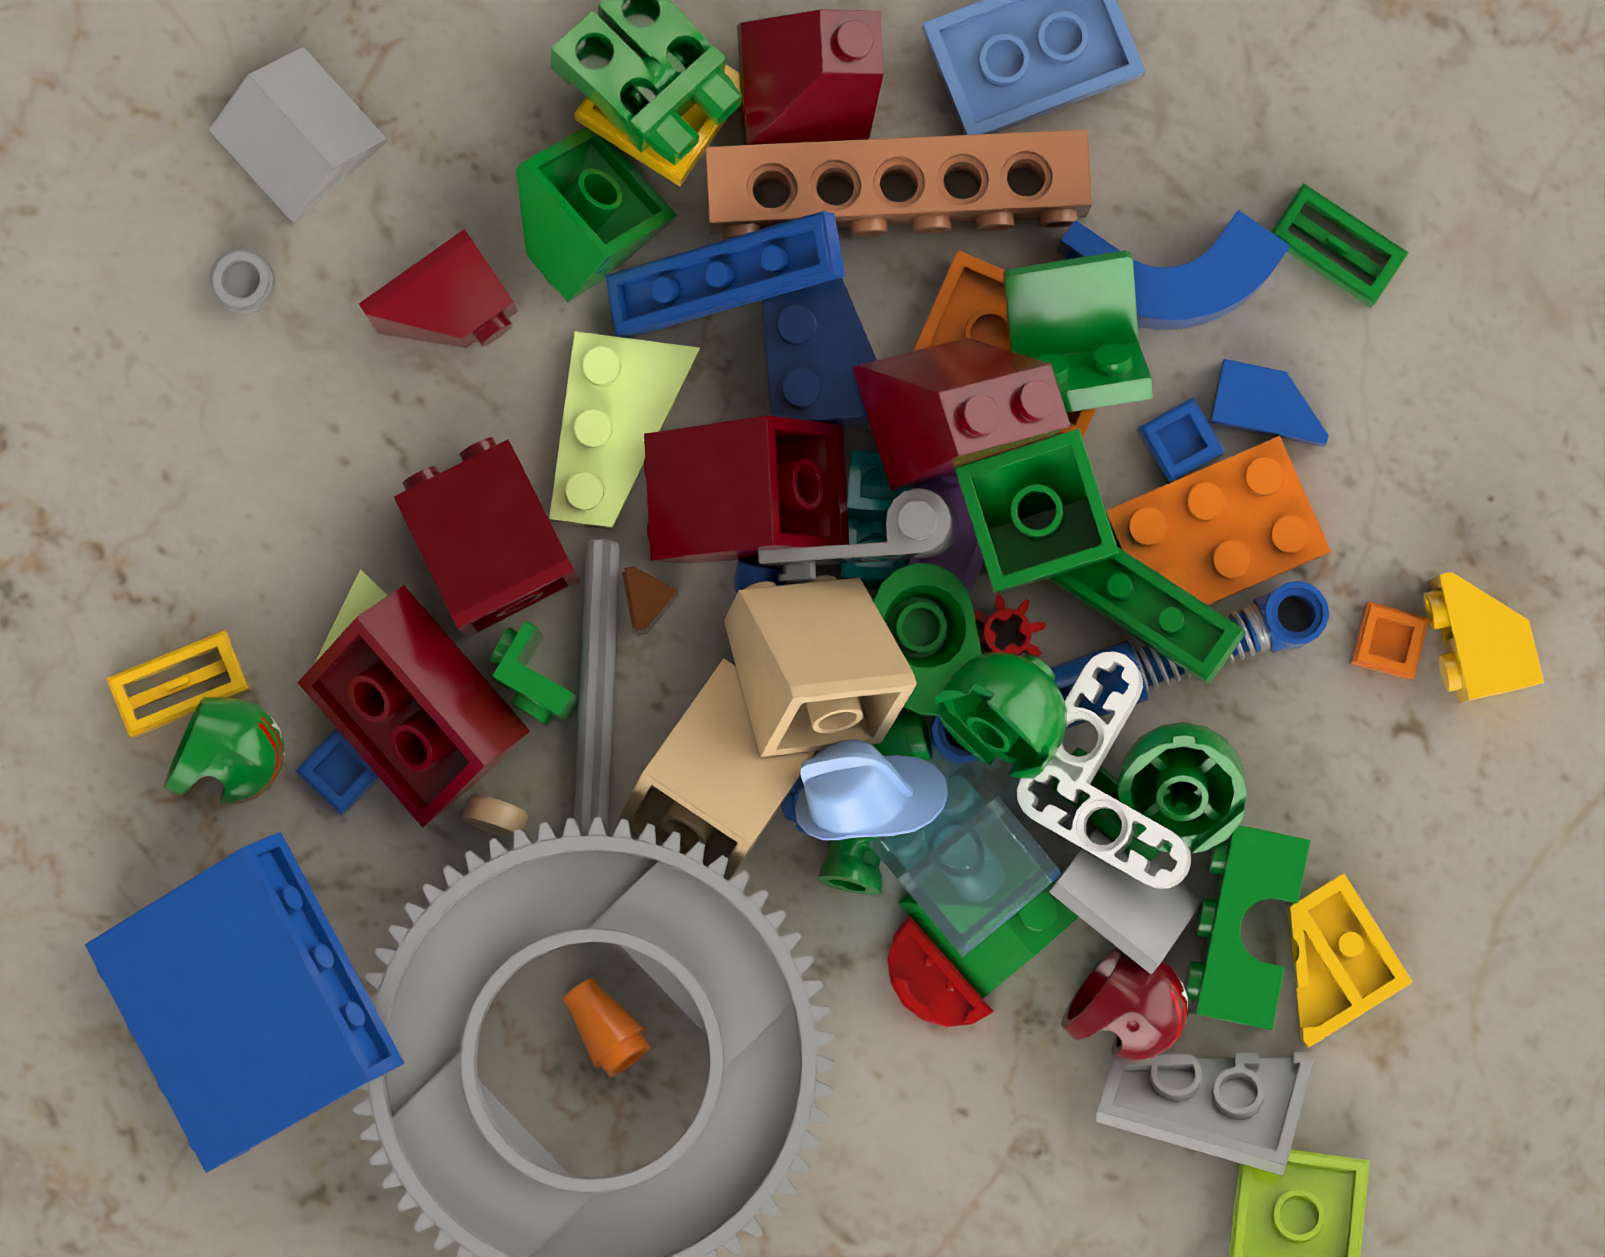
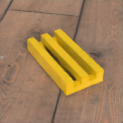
M226 630L106 678L130 738L138 737L193 714L203 697L233 698L251 690ZM214 650H219L222 660L128 697L125 689L126 686ZM228 672L231 682L137 719L134 710Z

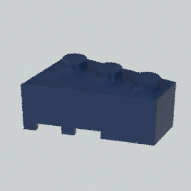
M837 278L762 300L770 416L843 424V428L870 426L852 368L860 364L876 361L877 358L843 278Z

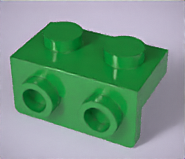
M526 620L518 632L509 627L502 635L490 657V661L497 667L492 677L500 685L515 693L510 702L515 708L546 726L553 716L567 723L579 700L572 692L527 667L528 662L543 638L542 633L536 626Z

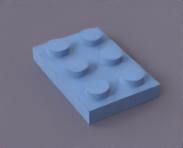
M981 0L922 24V31L964 135L999 133L1143 77L1145 73V68L1117 0Z

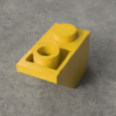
M1453 572L1440 574L1429 580L1431 591L1424 593L1425 611L1427 617L1430 618L1429 624L1432 630L1441 629L1446 653L1439 655L1440 673L1447 692L1456 691L1458 703L1525 689L1544 683L1530 621Z

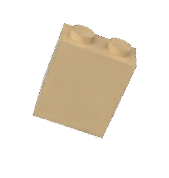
M824 575L818 576L813 580H807L802 584L777 586L773 582H758L738 591L724 619L760 757L823 750L828 745L842 740L857 739L869 744L881 743L917 685L911 667L860 578L837 580L834 576Z
M723 658L643 771L617 821L620 822L621 819L629 820L631 831L639 836L647 824L655 825L656 843L659 846L665 843L673 831L680 833V853L686 855L698 842L704 844L703 865L708 867L720 856H725L728 858L724 879L729 881L733 878L800 777L802 762L812 759L817 751L760 757L736 666Z

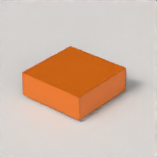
M1366 602L1349 664L1406 680H1413L1430 618L1373 602Z

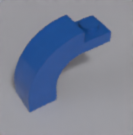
M1238 210L1213 246L1199 258L1189 263L1175 267H1155L1133 259L1138 327L1156 330L1184 329L1203 325L1223 317L1245 303L1259 290L1288 251L1290 245ZM1075 220L1061 239L1056 251L1066 257L1064 260L1120 250Z

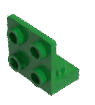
M1123 250L1013 268L1003 273L1010 351L1051 364L1066 413L1153 399L1152 378L1139 344L1134 267L1129 251Z

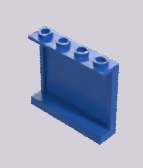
M281 832L240 848L85 944L96 965L99 976L111 993L130 1034L137 1042L157 1080L160 1091L166 1097L205 1173L250 1151L251 1148L354 1090L405 1064Z

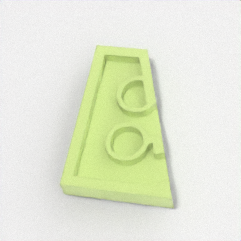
M574 331L549 516L550 522L614 529L644 468V434L661 431L676 403L675 400L689 372L692 370L701 352L700 347Z

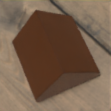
M635 566L626 567L622 575L632 628L638 636L645 635L651 631L679 597V593L675 588Z

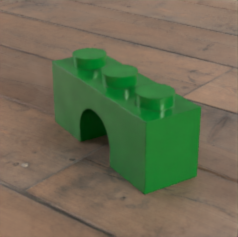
M1239 825L1227 840L1212 847L1208 872L1218 874L1213 900L1208 898L1202 899L1195 929L1196 936L1205 937L1200 962H1189L1184 981V989L1188 1000H1192L1191 1014L1273 1030L1285 967L1257 960L1246 950L1240 934L1241 922L1248 909L1259 901L1267 899L1287 904L1298 903L1311 840Z

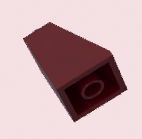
M970 338L860 364L852 368L891 491L956 474L955 468L1044 440L1070 427L1050 363Z
M765 415L644 434L645 459L643 466L647 485V536L650 544V561L691 564L759 559L758 551L850 545L843 424Z
M493 437L481 440L459 453L463 462L441 473L437 466L423 469L405 479L402 484L406 491L394 496L457 629L466 638L580 582L509 439L499 444H496Z

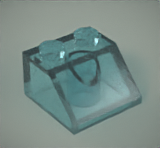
M968 762L946 779L948 797L944 809L931 823L910 833L894 836H877L868 844L962 957L1062 875V872Z

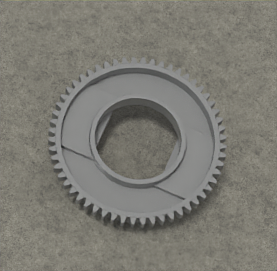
M594 817L588 836H582L576 820L568 818L563 838H557L550 824L543 822L540 823L537 843H532L521 828L514 830V850L508 851L496 838L489 840L491 860L485 862L474 851L470 850L465 853L469 871L467 875H463L448 865L443 869L449 887L446 891L430 883H426L422 887L430 903L427 909L409 902L405 905L404 909L414 925L411 929L395 924L390 925L388 931L398 942V949L377 948L374 954L388 968L385 973L366 972L364 980L378 990L377 997H370L405 1064L358 1088L369 1091L370 1097L355 1105L353 1110L354 1114L374 1116L375 1122L360 1133L361 1140H381L383 1147L369 1159L371 1166L392 1164V1172L381 1185L384 1190L404 1185L407 1191L396 1208L399 1212L417 1206L423 1210L414 1229L419 1233L436 1224L440 1228L433 1246L437 1251L456 1241L460 1244L457 1257H474L475 1255L478 1257H718L717 1248L719 1246H722L735 1256H739L743 1250L737 1235L738 1231L742 1230L758 1239L763 1235V1231L755 1215L760 1212L775 1219L781 1215L779 1207L772 1198L773 1193L776 1192L794 1197L797 1189L787 1178L786 1173L787 1171L808 1173L810 1165L797 1152L799 1148H819L821 1140L806 1129L807 1124L825 1123L828 1120L829 1115L814 1106L812 1102L813 1099L832 1096L833 1087L816 1080V1074L834 1069L835 1061L816 1054V1049L833 1042L834 1035L833 1033L814 1029L813 1023L829 1015L830 1010L828 1006L809 1004L808 999L823 988L822 981L801 979L800 974L814 962L812 956L791 957L789 953L802 938L799 932H794L779 937L776 930L787 914L783 909L765 916L760 912L769 893L763 889L746 897L743 892L750 877L747 872L743 871L727 881L724 879L728 858L722 855L708 867L703 865L705 845L700 842L686 855L681 854V834L673 831L662 846H659L656 843L655 825L647 824L638 840L632 839L629 820L621 819L612 837L607 836L601 817ZM583 942H603L621 945L708 1036L710 1049V1070L706 1093L695 1119L686 1132L672 1147L651 1162L636 1169L609 1176L590 1177L569 1174L546 1146L539 1142L516 1119L505 1103L494 1095L479 1080L477 1054L482 1025L494 998L503 985L519 969L536 957L556 948Z

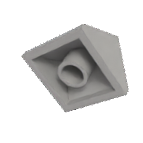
M304 47L248 74L209 128L214 137L293 224L388 142L386 137Z

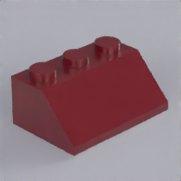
M405 585L357 616L297 682L422 828L432 822L499 764L531 732Z

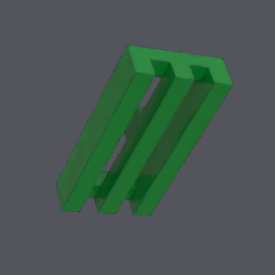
M1304 183L1271 231V233L1290 245L1287 253L1370 308L1374 306L1409 253ZM1304 204L1388 259L1384 268L1299 213ZM1290 225L1375 280L1372 286H1369L1289 233L1287 230Z

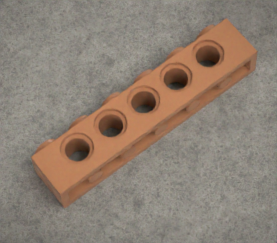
M1088 129L706 147L710 234L723 233V240L821 211L834 213L837 228L849 227L851 236L872 237L887 234V226L913 224L914 233L936 234L950 231L951 223L976 221L977 230L1000 231L1013 228L1014 220L1039 219L1040 227L1063 228L1070 227L1077 220V217L1087 216L1092 206ZM1021 168L1032 170L1039 176L1042 189L1032 196L1018 195L1009 187L1007 176L1014 170ZM957 171L967 172L978 182L979 191L968 199L954 198L945 189V178ZM894 174L904 175L912 180L916 193L905 202L891 201L881 191L880 185L882 181ZM831 177L842 178L850 184L853 195L844 204H827L817 193L820 183ZM776 180L787 187L790 196L782 206L766 208L760 205L754 198L753 194L757 186L764 181Z

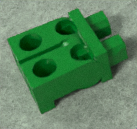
M603 0L598 5V15L592 10L551 47L550 68L568 85L573 83L601 110L617 129L628 136V140L641 153L650 146L656 153L673 165H677L699 142V135L682 118L690 108L696 104L718 125L724 122L741 105V93L724 72L726 57L714 45H710L703 34L671 0Z

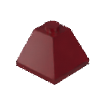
M819 9L741 22L737 25L743 145L870 139L884 75L881 11Z
M465 229L359 303V306L378 334L463 348L469 347L477 340L482 347L497 340L513 326L509 317L518 312L514 301Z

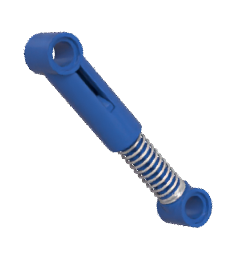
M1301 581L1287 582L1271 593L1253 599L1251 606L1242 607L1239 614L1231 610L1228 619L1242 627L1246 634L1234 649L1228 661L1233 664L1234 656L1237 655L1240 659L1244 660V653L1248 651L1254 656L1255 652H1265L1266 649L1275 653L1283 649L1301 648L1318 638L1326 628L1329 618L1328 602L1322 592L1309 583ZM1282 600H1298L1306 607L1309 620L1303 632L1295 633L1288 631L1279 622L1277 611ZM1127 640L1050 667L1055 675L1054 682L1059 687L1064 701L1067 699L1087 663L1102 652L1114 651L1124 654L1137 665L1142 675L1143 689L1136 704L1148 701L1149 686L1153 685L1154 689L1158 690V683L1164 681V684L1169 686V679L1175 678V681L1180 682V675L1185 674L1189 679L1191 677L1190 673L1146 644H1144L1143 648L1136 644L1134 647H1131ZM1117 665L1112 673L1101 670L1096 680L1103 686V691L1096 704H1093L1084 696L1078 707L1093 711L1099 717L1111 714L1102 707L1113 691L1119 692L1122 695L1127 691L1129 684L1121 677L1124 667ZM939 716L933 718L930 728V739L933 748L941 758L957 765L971 764L979 760L968 750L958 749L951 745L945 736V727ZM1075 721L1069 724L1066 729L1080 725L1088 721Z

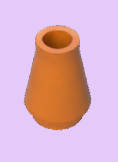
M594 978L583 981L564 996L563 1002L572 1014L594 1068L602 1066L607 1075L612 1077L635 1064L650 1050L651 1046L644 1038L647 1029L610 997Z

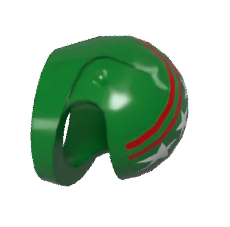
M203 697L182 736L168 770L164 788L176 796H181L199 778L211 776L216 777L223 784L221 804H239L258 798L271 788L283 767L285 742L279 726L270 714L257 703L240 698Z

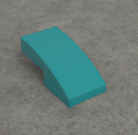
M851 450L847 492L850 545L887 542L886 519L888 509L896 497L904 491L912 490L911 485L891 491L879 452ZM907 560L842 564L841 579L860 578L866 588L879 589L881 583L895 570L906 566Z

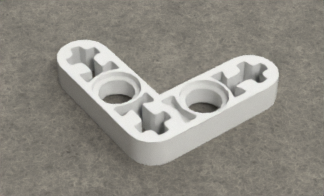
M1114 651L1102 652L1087 663L1065 700L1067 707L1066 728L1069 724L1079 720L1091 722L1098 732L1096 747L1091 753L1076 757L1066 752L1062 741L1058 751L1042 773L1034 779H1020L1017 788L1018 803L1022 811L1034 821L1142 883L1157 889L1171 888L1179 884L1186 877L1191 865L1190 851L1185 841L1169 829L1090 785L1139 700L1143 689L1142 675L1133 661L1126 655ZM1117 665L1124 667L1121 677L1129 686L1123 695L1113 691L1108 696L1102 708L1107 712L1115 714L1110 723L1106 724L1093 711L1079 708L1078 706L1084 696L1093 704H1096L1103 691V686L1096 680L1098 673L1101 670L1112 673ZM1053 777L1058 778L1060 782L1057 791L1076 804L1078 803L1081 791L1090 795V798L1076 811L1071 830H1067L1062 826V823L1071 816L1070 814L1049 804L1044 808L1043 812L1036 809L1039 798L1032 793V790L1037 782L1048 785ZM1101 808L1114 810L1122 821L1120 836L1108 845L1093 843L1086 833L1088 817L1094 811ZM1137 823L1146 827V830L1138 837V839L1158 849L1163 846L1165 841L1173 844L1170 856L1177 861V864L1172 872L1161 869L1155 877L1147 873L1151 862L1133 850H1130L1128 862H1123L1118 858V855L1131 843Z

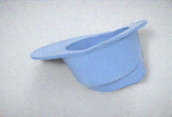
M857 739L842 740L828 745L818 752L813 759L802 762L800 774L804 787L799 793L795 812L797 823L806 834L820 840L894 836L914 832L931 823L944 809L948 797V789L945 776L932 763L919 757L901 755L882 756L869 743Z

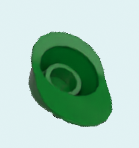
M913 563L895 570L881 583L873 602L915 676L917 685L903 707L920 715L940 716L946 706L944 702L935 704V696L949 678L970 659L982 655L974 609L966 586L953 572L936 564Z

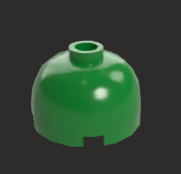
M984 653L970 659L949 678L935 696V704L944 702L946 706L939 718L955 740L977 759L989 766L996 757L1013 764L1014 766L1007 775L1016 778L1034 779L1042 773L1058 751L1065 737L1067 707L1063 695L1054 682L1055 675L1047 664L1034 656L1025 655L1021 657L1012 653Z
M1179 722L1161 725L1138 738L1125 755L1117 784L1119 802L1174 832L1185 841L1187 847H1191V853L1207 851L1227 840L1242 822L1247 786L1240 757L1226 738L1208 727ZM1140 823L1135 825V838L1138 839L1139 835L1146 830L1144 825ZM1165 841L1162 847L1154 849L1170 853V847L1173 844Z

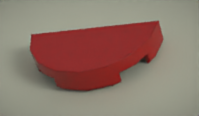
M908 915L893 935L887 957L890 984L902 1005L922 1021L943 1027L972 1025L993 1013L994 1011Z

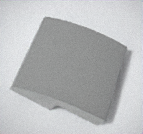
M1097 827L1088 835L1089 839L1098 845H1108L1114 842ZM1081 847L1060 873L1049 893L1150 974L1155 971L1165 958L1202 900L1201 896L1182 881L1171 888L1157 889L1148 886ZM1123 851L1118 855V858L1123 862H1128L1129 854ZM1153 859L1150 861L1151 865L1147 873L1155 877L1158 871L1167 869Z

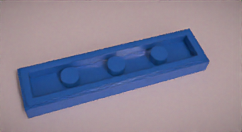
M821 211L605 275L615 337L631 338L845 276L835 214Z

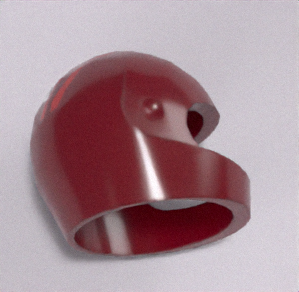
M1116 948L1095 967L1080 986L1063 1015L1061 1026L1075 1040L1085 1039L1101 1030L1112 1031L1117 1034L1112 1047L1113 1056L1133 1061L1150 1059L1167 1051L1180 1038L1188 1020V996L1180 978L1171 966L1161 962L1155 971L1150 974L1123 951Z

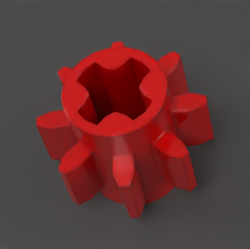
M996 595L993 604L995 612L990 617L983 612L974 611L975 622L983 627L981 635H978L980 646H983L987 653H1012L1019 656L1024 652L1026 655L1039 658L1042 654L1040 649L1031 644L1030 641L1032 634L1040 633L1046 628V623H1030L1024 615L1029 609V600L1025 599L1017 609L1006 608L1005 601L1001 595ZM1010 619L1019 625L1015 635L1023 642L1021 647L1010 643L1003 651L993 644L997 634L990 629V625L995 623L996 625L1003 626Z

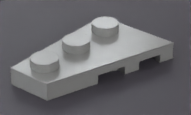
M1294 1052L1292 1057L1259 1058V1053H1235L1234 1058L1196 1059L1192 1054H1159L1150 1059L1137 1061L1124 1060L1114 1056L1095 1122L1284 1175L1316 1052Z

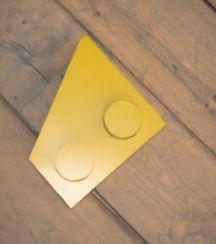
M1340 873L1300 898L1298 903L1287 907L1300 1040L1306 1048H1310L1413 983L1345 873Z

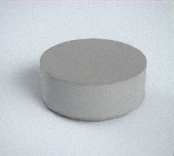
M237 248L225 252L214 262L210 271L209 284L213 296L225 309L236 314H251L266 306L272 298L275 289V276L268 262L259 253L250 249Z

